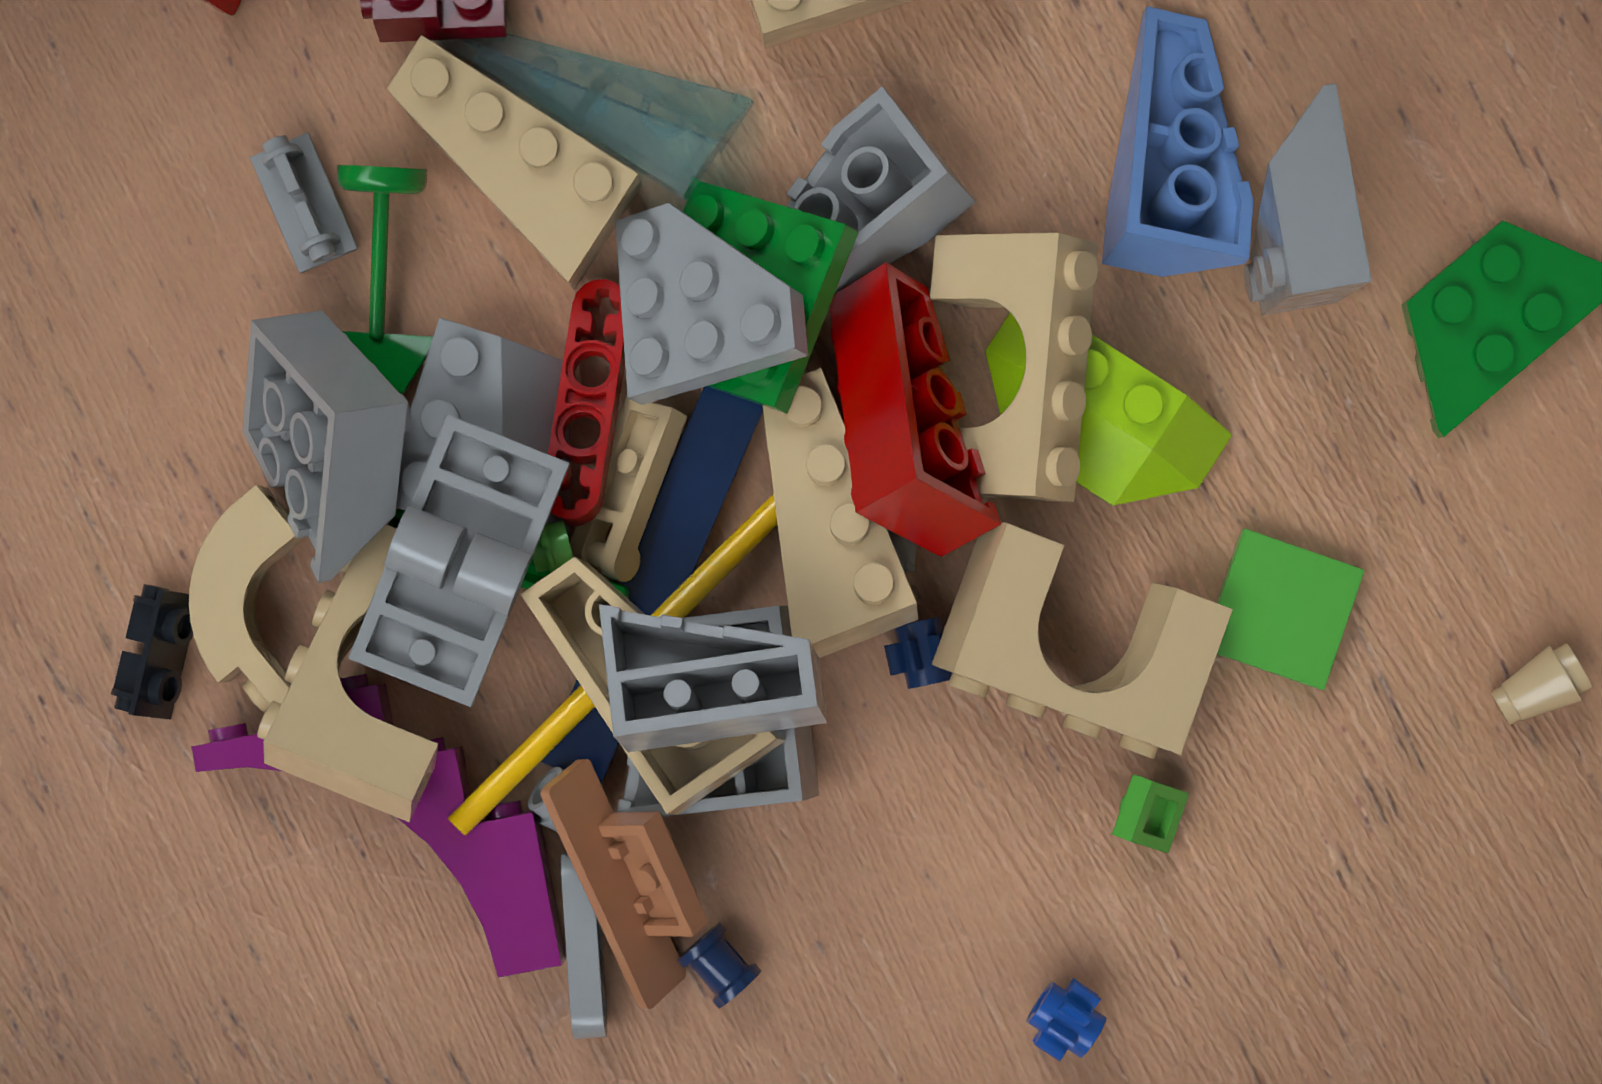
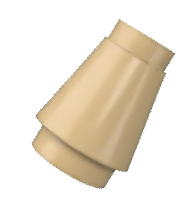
M1565 643L1554 650L1547 646L1504 681L1499 688L1490 693L1508 724L1512 725L1519 720H1525L1580 702L1582 700L1579 695L1593 688L1575 654L1569 645Z

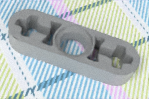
M562 853L561 881L573 1038L607 1037V1003L601 925L568 854Z

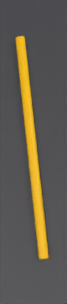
M774 493L650 616L661 617V615L685 618L778 525ZM581 685L448 817V820L463 835L466 836L595 707Z

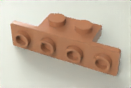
M588 759L576 760L541 789L540 794L637 1006L640 1009H652L686 976L685 968L677 961L679 955L670 936L693 937L709 921L660 812H613L591 761Z

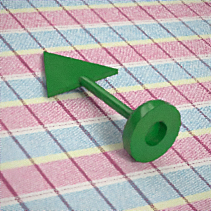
M337 165V181L341 188L347 191L374 192L369 332H342L377 367L378 371L400 394L404 395L427 358L433 336L385 333L390 193H421L427 185V169Z

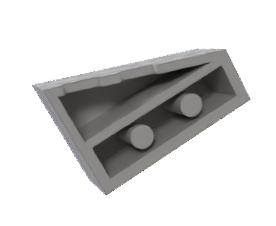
M599 604L613 737L628 753L827 723L819 657L809 639L724 625V628L686 622L683 618L667 615L656 617L622 611L619 607Z

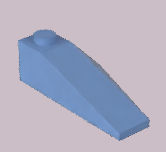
M1148 6L1143 12L1107 206L1102 264L1165 277L1241 265L1249 260L1254 200L1249 181H1242L1235 154L1239 147L1235 127H1229L1220 95L1224 89V84L1208 22L1205 19Z

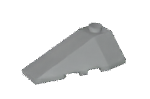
M880 87L831 129L821 144L825 152L807 178L803 180L798 177L787 192L791 200L786 207L847 224L859 232L835 291L836 294L886 262L890 264L924 245L976 203V201L883 87Z

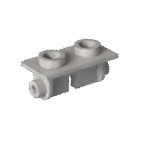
M307 132L289 141L286 135H282L263 143L264 151L250 157V160L299 273H304L357 250V244L309 133Z

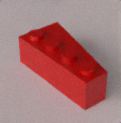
M886 262L834 294L830 304L831 338L835 346L839 377L837 388L842 401L845 425L844 443L848 451L852 480L851 498L857 514L942 557L1001 525L995 503L987 501L983 504L976 479L986 473L979 451L972 448L967 450L957 420L967 415L961 393L956 391L950 379L941 369V366L949 362L950 358L932 300L930 299L928 287Z

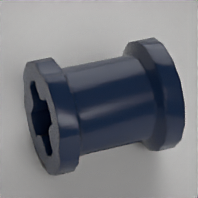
M720 922L702 935L677 959L683 968L690 966L715 994L712 1002L718 1009L743 991L762 971L756 963L748 965L724 937L726 929Z

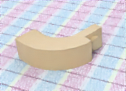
M255 485L221 515L204 539L192 571L189 588V613L199 653L218 683L230 682L243 672L248 678L242 683L244 691L253 703L265 713L272 701L282 704L292 683L285 681L287 670L269 650L260 635L255 616L256 596L259 586L269 569L306 537H295L287 521L289 513L267 487Z

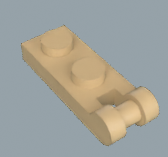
M627 395L625 396L616 420L604 501L600 512L592 521L576 526L570 541L573 557L589 563L595 570L601 568L602 573L606 577L620 582H627L636 575L640 565L638 546L687 415L674 408L653 402L641 405L628 399ZM611 525L612 528L606 541L605 537L609 529V526Z

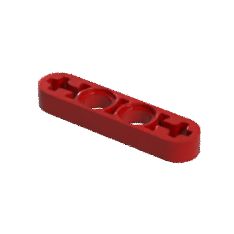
M607 279L592 280L584 284L576 292L572 302L548 455L558 459L566 458L578 464L596 463L593 470L581 465L579 481L584 492L589 494L588 499L577 500L575 509L567 510L563 499L559 496L556 498L551 515L558 521L564 520V523L569 526L584 525L592 521L601 510L625 369L620 286L616 282ZM605 297L610 299L613 309L618 311L617 314H608L606 316L603 328L606 342L615 341L614 346L594 340L596 322L592 313L587 311L588 307H598L601 298ZM582 336H585V337L591 339V340L580 341V339H581ZM589 356H599L610 363L608 379L597 387L583 386L575 378L578 364ZM579 417H589L600 424L601 433L594 445L586 449L571 447L566 442L565 433L568 425ZM571 466L568 468L560 490H569L573 475Z

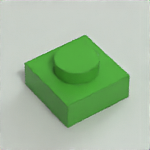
M1133 774L1127 792L1121 800L1119 815L1112 835L1169 854L1190 793Z

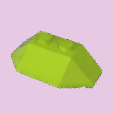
M1011 312L985 350L1000 415L1006 411L1016 397L1023 381L1026 366V346L1023 333ZM1092 334V341L1087 356L1084 389L1086 406L1082 415L1078 455L1080 472L1076 483L1111 506L1199 488L1232 437V434L1189 396Z

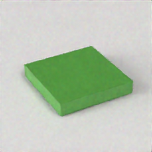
M1245 528L1241 529L1216 601L1220 605L1233 609L1217 655L1319 690H1324L1365 570Z

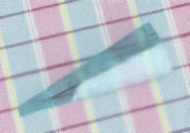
M507 34V37L434 40L581 137L583 135L684 202L687 201L718 152L722 153L754 104L753 100L743 95Z

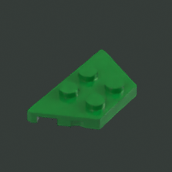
M1502 220L1401 305L1408 334L1413 338L1416 348L1415 362L1420 382L1425 384L1433 419L1430 420L1432 431L1438 438L1445 437L1602 304V262Z

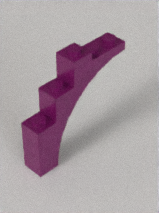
M367 674L340 678L346 694L357 707L368 715L394 726L386 683L369 686ZM246 723L208 730L210 743L191 746L196 772L245 767L282 771L264 763V740L257 737V734L248 735ZM444 737L429 739L438 744L436 766L410 823L400 818L397 819L429 844L462 886L484 929L498 978L562 966L567 957L542 825L537 823L536 814L531 810L523 812L521 800L497 804L485 816V819H482L466 836L463 835L448 820V817L471 795L463 748L459 746L446 749Z

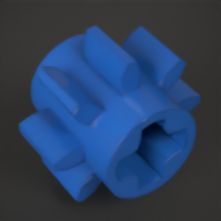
M1074 978L1066 989L1052 981L1041 993L1026 1020L1027 1023L1038 1029V1032L1032 1039L1034 1045L1059 1062L1067 1050L1082 1058L1092 1047L1106 1023L1107 1017L1095 1010L1101 998Z

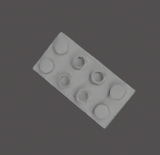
M447 414L412 502L405 510L396 529L385 559L384 571L348 659L472 707L570 463Z

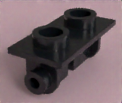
M144 584L141 596L134 595V604L125 637L144 643L142 655L122 651L111 695L117 696L114 708L129 712V715L171 720L174 704L178 700L182 689L181 675L189 642L194 636L190 622L189 594Z

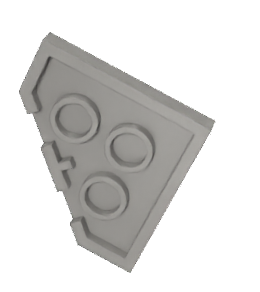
M670 203L615 220L628 399L644 405L808 356L803 295L775 277L758 263Z

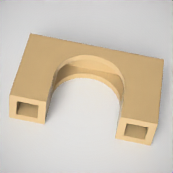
M1063 233L936 235L930 299L968 308H1006L1017 320L1026 346V366L1023 381L1011 405L998 418L988 424L972 428L960 427L966 449L978 450L986 474L977 478L976 482L980 495L983 498L1074 502L1076 480L1080 472L1078 455L1081 422L1086 406L1084 389L1087 356L1092 341L1090 323L1093 290L1098 275L1096 261L1098 243Z
M1004 522L977 537L932 662L933 666L952 672L948 685L983 698L986 697L989 686L1010 693L1005 706L1041 719L1046 707L1066 714L1062 726L1099 739L1103 727L1122 734L1118 744L1119 747L1152 759L1155 758L1158 747L1181 755L1233 609L1178 588L1151 583L1131 642L1119 663L1110 672L1095 681L1080 685H1067L1047 665L1041 652L1038 637L1040 613L1064 545Z
M386 524L340 570L345 575L336 593L326 590L322 595L312 620V625L318 627V630L309 648L299 645L293 654L285 675V681L292 684L282 704L272 701L268 706L260 723L257 737L264 740L265 764L410 823L436 766L438 744L376 719L362 711L346 694L338 674L344 657L354 645L385 568V559L397 529Z

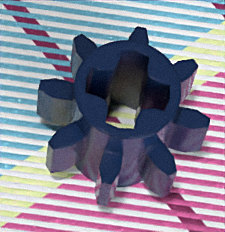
M941 616L908 623L894 629L897 643L884 646L891 676L904 673L908 689L950 680L952 672L932 665L944 631Z

